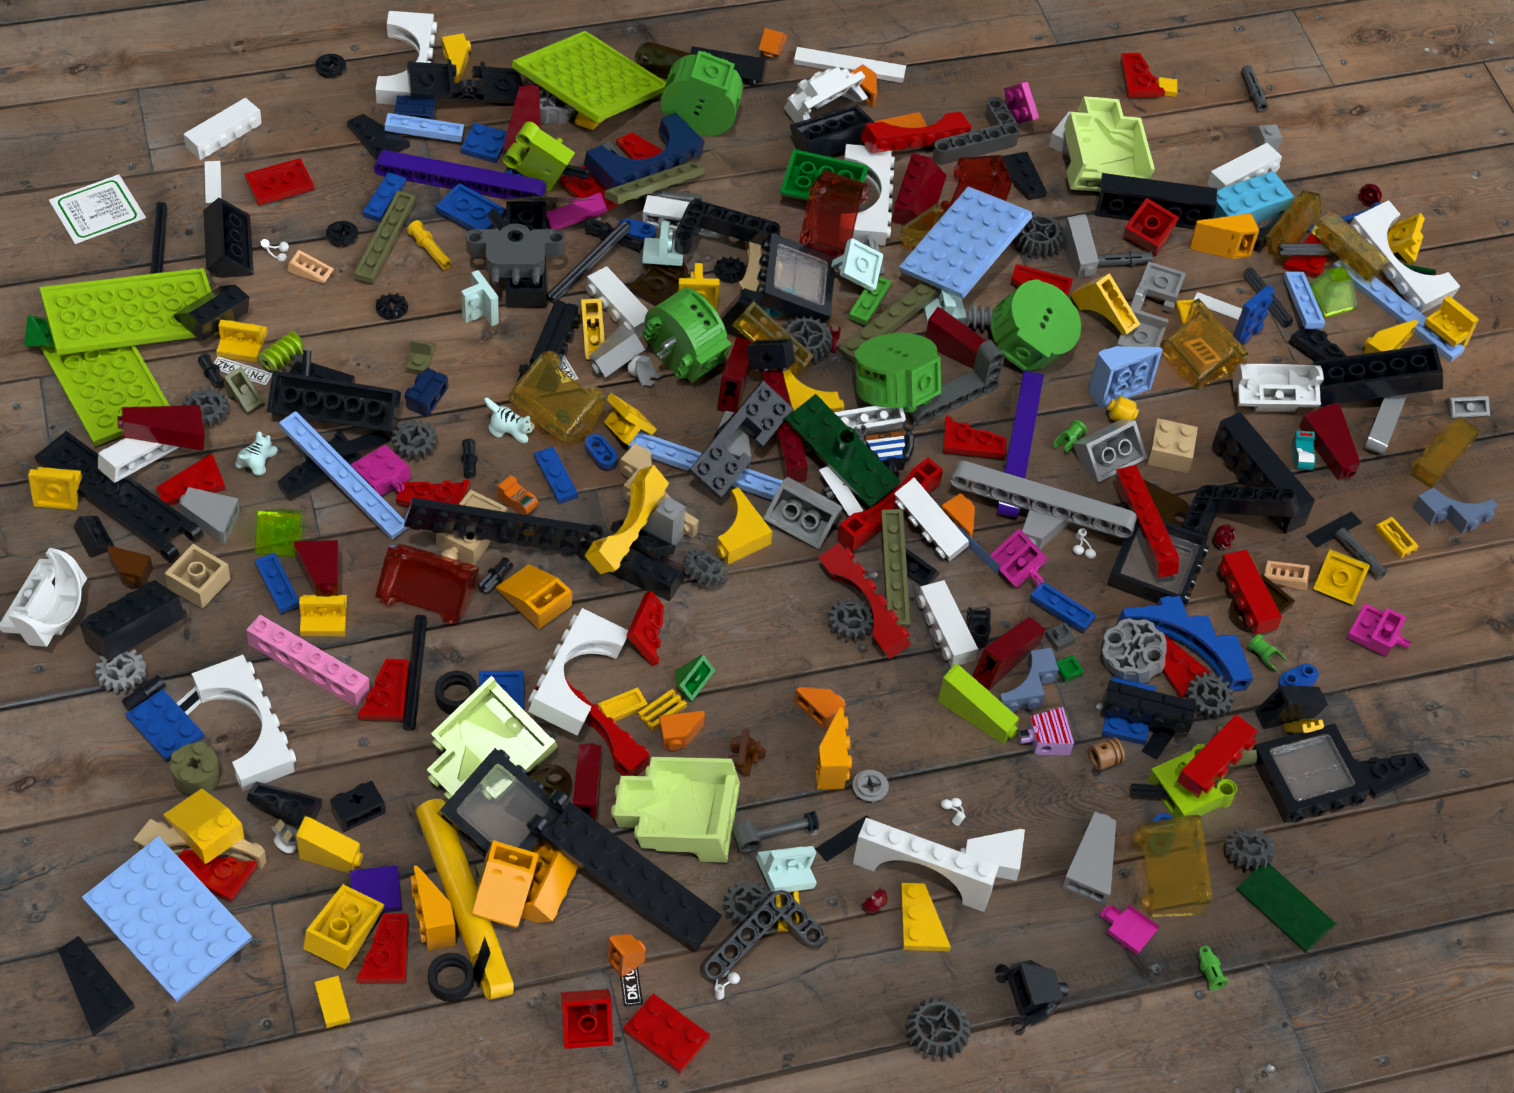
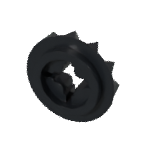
M337 54L322 55L315 63L316 71H319L320 75H326L327 78L329 76L336 77V74L342 75V72L346 70L344 58Z
M337 221L328 226L326 237L327 240H330L331 245L337 244L340 247L344 244L347 247L349 243L354 244L355 239L358 238V229L351 222ZM345 231V235H343V237H340L339 235H341V233Z
M723 256L721 260H717L714 272L722 281L736 282L744 277L746 268L744 262H740L739 258L733 259L732 256L729 258Z
M389 292L388 295H381V298L376 300V311L383 318L398 319L408 311V301H406L405 296H400L398 292L395 295ZM390 302H392V303L394 304V309H392V307H390V305H389Z

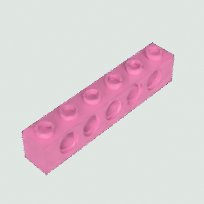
M259 615L246 629L250 646L357 708L370 692L369 678L264 616Z

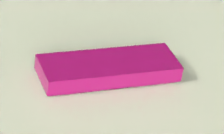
M601 192L587 197L596 200L576 201L546 212L551 229L558 230L586 220L590 216L594 217L607 212L608 210Z

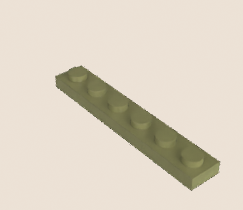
M691 161L605 190V198L613 201L614 204H623L627 200L638 199L639 196L652 194L659 189H667L668 186L681 184L689 179H696L697 176L704 174V166Z
M401 191L396 192L354 272V279L374 284L416 202V195Z
M921 282L839 347V353L854 363L855 350L862 343L871 338L892 333L935 299L937 291Z
M903 509L882 510L887 610L892 609L899 618L896 621L899 627L904 625L905 628H910Z

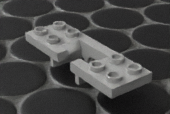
M1148 261L1130 307L1140 325L1126 335L1122 336L1121 334L1117 346L1160 347L1169 319L1141 311L1147 296L1165 302L1162 310L1172 313L1186 273Z

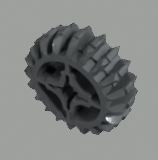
M1032 212L1033 217L1013 239V244L1017 246L1018 250L1022 251V254L1028 253L1029 257L1032 255L1036 256V258L1042 256L1044 259L1047 255L1052 257L1063 246L1064 227L1061 226L1060 221L1055 220V217L1050 218L1048 214L1042 215L1041 212L1039 214Z
M803 315L801 319L795 317L794 321L789 319L787 324H783L778 339H792L795 360L798 361V364L805 362L808 365L809 362L816 364L817 360L823 361L824 357L828 356L829 351L832 349L833 337L826 323L820 324V319L813 320L812 316L806 319Z
M932 996L929 1003L923 999L920 1005L916 1004L913 1007V1011L909 1012L908 1020L905 1024L907 1029L906 1037L910 1038V1046L916 1045V1053L923 1051L924 1058L932 1055L933 1062L937 1059V1056H940L944 1062L947 1055L953 1059L956 1056V1052L960 1054L963 1048L967 1046L968 1037L971 1034L970 1029H968L970 1021L965 1020L967 1014L966 1012H960V1005L952 1006V999L945 1003L943 997H941L939 1002H936ZM947 1019L954 1025V1027L947 1022ZM942 1023L941 1028L937 1030L936 1034L934 1035L936 1028H938L939 1025ZM920 1028H922V1031L929 1036V1039L923 1035Z

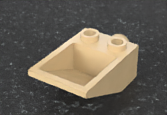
M470 490L459 504L503 512L508 510V507L473 490ZM436 533V549L442 551L440 559L447 566L454 565L457 559L474 567L491 541L486 539L478 540L475 536L474 538L467 536L457 537L454 534Z

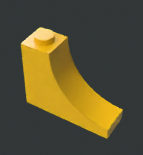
M1110 273L1083 284L1070 294L1080 311L1092 310L1102 314L1117 327L1122 336L1140 325Z
M790 369L783 371L793 411L814 394H817L833 412L844 411V402L842 399H839L838 392H824L812 389L798 381Z
M739 487L731 490L730 499L736 519L730 529L717 538L716 553L721 559H724L727 565L771 545L772 530Z

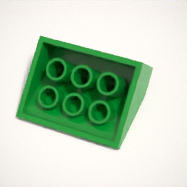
M793 149L780 189V195L856 211L866 184L868 166Z

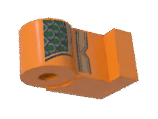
M512 475L498 485V499L517 513L528 515L538 507L537 498L519 485L517 479Z

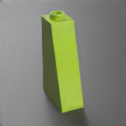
M955 663L943 677L938 702L1002 744H1005L1009 738L1013 739L1019 730L1017 727L1019 717L960 665Z

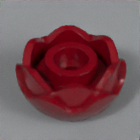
M1366 184L1359 190L1360 201L1365 206L1371 207V204L1380 202L1382 199V192L1375 184Z
M1230 524L1217 528L1214 534V542L1219 549L1224 550L1231 547V541L1236 536L1235 528L1230 526Z
M881 888L876 890L870 898H867L861 904L863 910L871 914L878 911L888 901L886 891Z

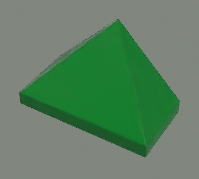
M29 314L26 323L24 346L55 349L48 322L45 318Z
M700 655L675 671L677 687L688 701L692 702L716 670L704 655Z

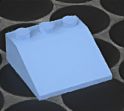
M1125 346L1103 349L1096 358L1088 388L1089 395L1099 408L1102 409L1108 406L1111 399L1115 400L1119 396L1130 398L1150 390L1163 350L1161 347Z

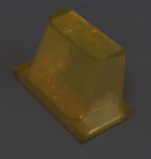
M1199 298L1192 302L1185 323L1166 337L1160 344L1162 352L1168 361L1179 370L1181 376L1186 378L1195 390L1226 374L1233 380V371L1238 364H1245L1249 353Z

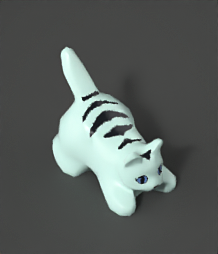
M484 398L487 407L493 411L491 423L488 426L491 434L495 437H502L504 433H509L518 442L527 443L528 437L526 434L532 432L535 427L534 423L530 421V415L521 417L509 407L498 406L489 398Z
M257 432L253 444L240 450L235 466L239 469L249 467L254 475L261 476L266 472V459L275 456L278 449L276 446H271L269 435H262L261 432Z

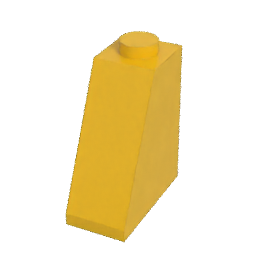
M304 817L296 835L299 859L350 873L351 870H355L356 866L359 867L361 865L363 853H361L359 842L310 817Z

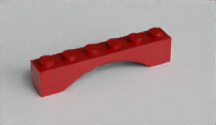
M962 112L946 113L937 123L921 128L899 127L885 122L866 123L861 139L870 153L934 145L939 139L970 132L972 126Z
M927 457L915 466L902 483L885 499L865 511L853 513L839 524L837 540L844 546L849 547L851 552L856 550L882 530V510L899 509L894 502L896 501L895 492L915 478L929 494L940 485L943 469Z
M1137 465L1116 469L1115 486L1122 501L1137 515V522L1157 578L1178 574L1179 555Z
M839 542L820 555L819 559L835 581L855 587L868 598L874 617L873 636L888 658L891 659L911 645L907 639L910 634L904 625L898 626L896 621L899 618L894 611L886 609L885 605L888 603L882 594L876 595L874 590L877 587L870 577L868 579L864 578L863 574L866 572L859 562L855 564L852 561L855 556L849 547L844 549Z
M565 678L572 692L581 701L591 706L585 723L595 729L606 742L613 758L614 769L622 776H638L649 766L650 754L646 747L636 743L630 733L620 729L614 719L604 715L598 705L588 701L583 692L572 687L568 679Z

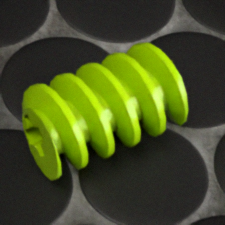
M290 331L281 340H277L275 344H271L269 348L259 353L258 359L271 372L273 370L278 371V368L284 369V363L289 365L291 363L290 359H295L292 358V355H303V342L299 335Z

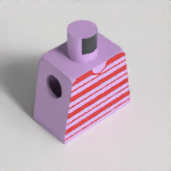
M1057 708L1031 716L1027 729L1018 730L1019 743L1031 742L1033 751L1037 755H1070L1074 741L1064 708Z

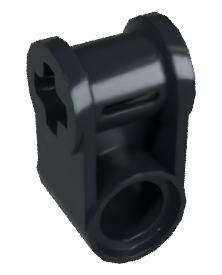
M968 607L966 616L967 627L977 648L983 649L988 644L991 631L990 608L972 610V607Z

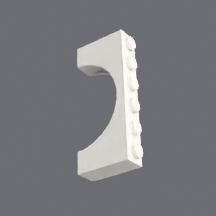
M389 11L387 19L388 38L402 40L411 45L419 54L416 62L431 63L429 59H433V48L431 46H435V35L433 33H437V22H434V14ZM407 70L396 75L378 76L376 84L377 104L395 105L397 96L409 95Z
M846 144L844 161L868 166L867 180L876 188L879 199L872 207L865 211L854 214H841L839 242H847V240L853 238L864 244L865 238L872 236L878 245L885 246L886 238H890L891 227L888 224H891L892 212H888V210L892 209L893 198H889V196H892L893 184H890V182H893L894 170L890 169L894 168L895 157L891 156V151L870 153L866 146Z
M1388 200L1354 217L1348 230L1407 302L1420 313H1423L1441 304L1448 295L1453 298L1460 285L1449 272L1441 275L1420 274L1410 270L1396 259L1388 245L1387 231L1394 226L1401 214Z
M583 608L578 616L573 615L569 623L571 630H565L561 641L564 642L563 645H557L553 656L556 657L555 660H549L544 670L548 672L547 675H541L536 685L539 687V690L534 689L528 702L532 703L528 712L575 735H578L591 706L581 701L569 688L564 676V664L570 659L583 654H601L617 659L627 639L626 634L628 630Z
M240 655L191 673L194 687L202 703L211 700L239 702L255 712L262 723L261 734L254 747L243 757L232 762L234 775L242 792L251 789L255 782L267 783L295 772L294 762H297L292 749L288 750L286 746L288 744L287 737L284 731L280 732L278 729L280 726L275 713L271 714L269 710L271 709L270 701L267 696L263 697L261 693L263 687L260 680H255L253 676L255 671L251 661L247 662L244 655Z
M869 818L865 819L859 833L853 860L854 865L874 872L881 863L892 860L910 861L927 866L944 875L958 888L962 896L963 905L982 912L986 909L999 868L998 865Z

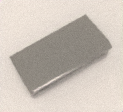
M1489 396L1445 399L1450 418L1490 416Z

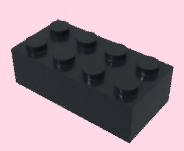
M156 580L147 582L141 588L126 594L121 599L109 603L103 609L88 615L79 621L85 643L108 660H111L184 619L185 615L179 596Z

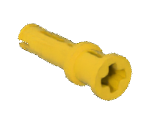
M416 220L407 227V233L416 239L418 246L426 249L442 270L449 269L452 261L434 242L432 234L423 228L421 221Z

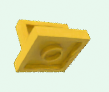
M1421 213L1395 223L1387 231V241L1392 253L1398 252L1408 264L1416 261L1423 239L1421 228L1425 218Z
M694 263V271H690V278H679L678 291L685 287L691 288L700 293L716 311L718 310L719 279L703 278V263Z
M1448 295L1443 299L1439 310L1427 317L1424 324L1453 347L1458 344L1465 347L1468 345L1479 319Z
M220 320L218 325L220 342L216 351L217 357L258 363V354L262 351L268 333L267 327Z
M613 393L608 395L606 400L614 407V410L609 414L604 423L624 443L629 445L641 429L650 435L654 434L657 428L638 409Z
M38 467L37 470L30 469L28 477L33 506L77 510L79 505L77 490L82 479L81 471Z
M1329 549L1313 589L1354 605L1370 565Z
M302 595L300 597V636H345L347 595L330 597Z

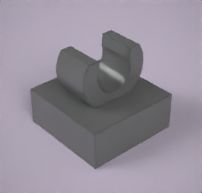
M1066 623L1057 625L1045 632V637L1056 652L1074 644L1076 640Z

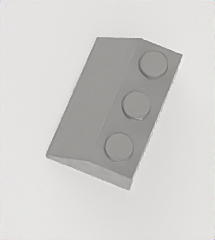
M1121 419L1073 443L1079 463L1098 483L1115 475L1116 469L1135 465L1147 459L1135 420Z
M786 477L779 486L763 519L820 549L843 507L795 480Z

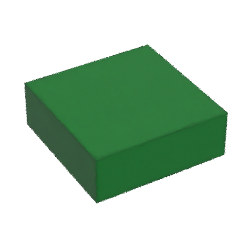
M1074 655L1056 661L1059 668L1058 674L1064 683L1083 676L1084 670Z

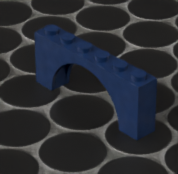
M673 113L662 118L658 133L666 144L665 150L660 154L646 159H630L616 155L600 145L586 151L584 166L608 190L699 157L702 154L705 141L677 113Z

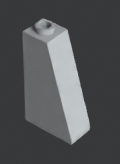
M1094 812L1065 877L1062 888L1101 905H1106L1111 892L1116 820L1106 814Z

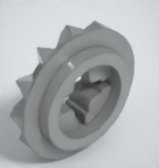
M864 770L859 772L853 779L852 790H854L856 797H860L863 802L871 801L874 804L878 800L882 801L888 793V781L878 771ZM868 781L870 782L871 786L874 787L873 792L869 791V788H866Z

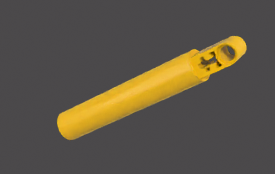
M442 799L428 800L418 806L415 813L447 899L451 902L452 912L470 961L474 966L484 937L491 952L480 982L487 1000L510 996L514 991L513 981L491 920L471 915L478 886L457 831L437 814L445 805V801Z

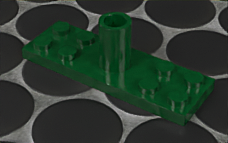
M814 394L785 418V423L868 509L879 503L901 484V481L858 438L855 429L847 426L817 394Z

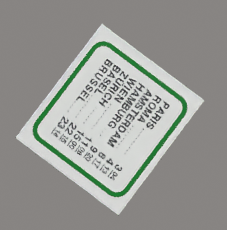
M119 174L49 199L75 244L146 218Z

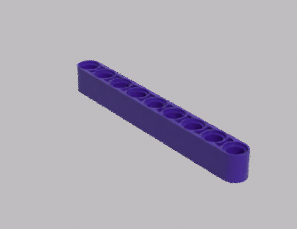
M388 150L379 152L373 168L380 176L385 177L389 172L406 178V181L453 189L460 183L480 195L499 199L544 196L547 188L544 181L536 178Z
M1026 370L1023 372L1004 472L1024 479L1026 477L1044 374ZM999 501L997 514L1018 518L1020 507Z

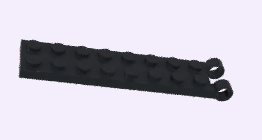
M67 431L35 455L36 462L44 468L81 471L82 479L77 492L159 551L161 556L168 562L173 561L179 555L178 549L169 541L180 531L192 542H195L203 535L201 528L196 523L187 519L130 476H126L114 483L98 469V453Z
M412 497L404 519V527H409L413 530L422 529L434 533L454 534L457 537L467 536L474 538L475 536L478 540L486 539L497 541L498 543L518 544L522 547L531 546L542 550L551 549L561 551L562 553H576L580 559L586 561L588 559L585 557L586 553L582 548L586 547L589 549L593 541L601 539L604 535L602 527L597 524L585 525ZM589 532H596L599 537H593Z
M555 789L547 798V802L553 809L562 814L551 827L542 816L534 814L527 822V828L694 953L722 915L570 802L565 793ZM562 823H566L568 827L562 826Z

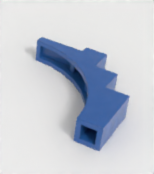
M1180 596L1160 598L1157 606L1148 605L1146 607L1122 609L1117 623L1128 618L1148 620L1154 623L1158 631L1185 644L1198 653L1212 667L1218 677L1223 676V683L1229 681L1228 689L1242 691L1247 690L1253 676L1237 635H1220L1216 637L1209 616L1194 615L1188 617Z

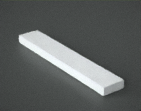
M797 47L794 58L795 65L824 70L829 68L833 70L839 67L840 70L847 68L849 72H852L864 64L876 73L877 79L903 83L906 70L905 65Z

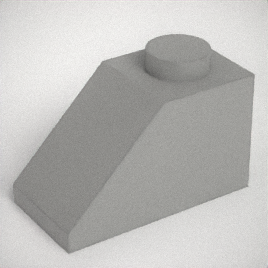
M1277 124L1248 127L1256 148L1268 143L1278 152L1283 137Z

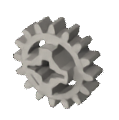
M135 649L131 652L127 650L111 660L100 656L101 663H96L97 671L95 672L100 686L105 685L106 691L113 688L116 694L119 689H122L124 693H127V688L129 687L135 690V683L142 684L141 677H146L145 661H143L141 654L137 655Z

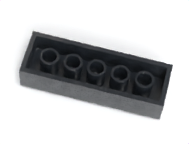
M1102 173L1095 199L1094 216L1130 221L1144 200L1148 198L1179 217L1175 227L1194 230L1196 221L1213 219L1217 206V188Z
M506 201V222L508 224L524 225L530 231L533 229H546V202ZM546 256L545 270L540 275L539 284L535 285L532 278H520L519 283L515 285L512 282V277H506V307H546Z
M1436 344L1313 361V365L1321 366L1324 380L1319 385L1320 406L1332 405L1337 402L1340 404L1443 389V369Z
M273 370L266 412L289 416L296 411L305 419L393 432V430H396L402 391Z
M1241 412L1221 420L1212 444L1214 451L1220 455L1227 467L1236 474L1238 480L1245 486L1289 488L1294 490L1300 507L1298 513L1290 517L1271 516V518L1285 534L1304 526L1315 499Z

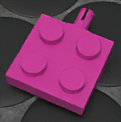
M1028 81L1004 88L1007 101L1005 104L1011 110V114L1017 124L1040 118Z
M386 445L350 464L380 496L394 488L398 492L403 491L405 485L402 482L411 479L410 467Z
M1020 528L990 555L1000 564L999 570L1016 588L1029 578L1037 586H1040L1041 583L1036 578L1042 583L1044 582V579L1037 571L1048 558Z
M1366 603L1363 605L1347 636L1348 639L1387 657L1390 649L1395 644L1408 650L1412 642L1400 636L1401 628L1407 617L1389 608H1386L1385 612Z

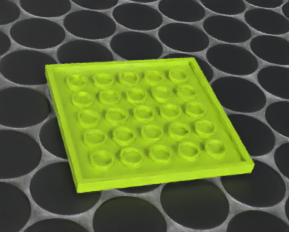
M587 31L580 32L515 59L511 66L521 75L526 76L533 83L540 85L547 92L555 95L562 102L569 104L576 111L581 112L596 123L662 94L666 87L665 81Z

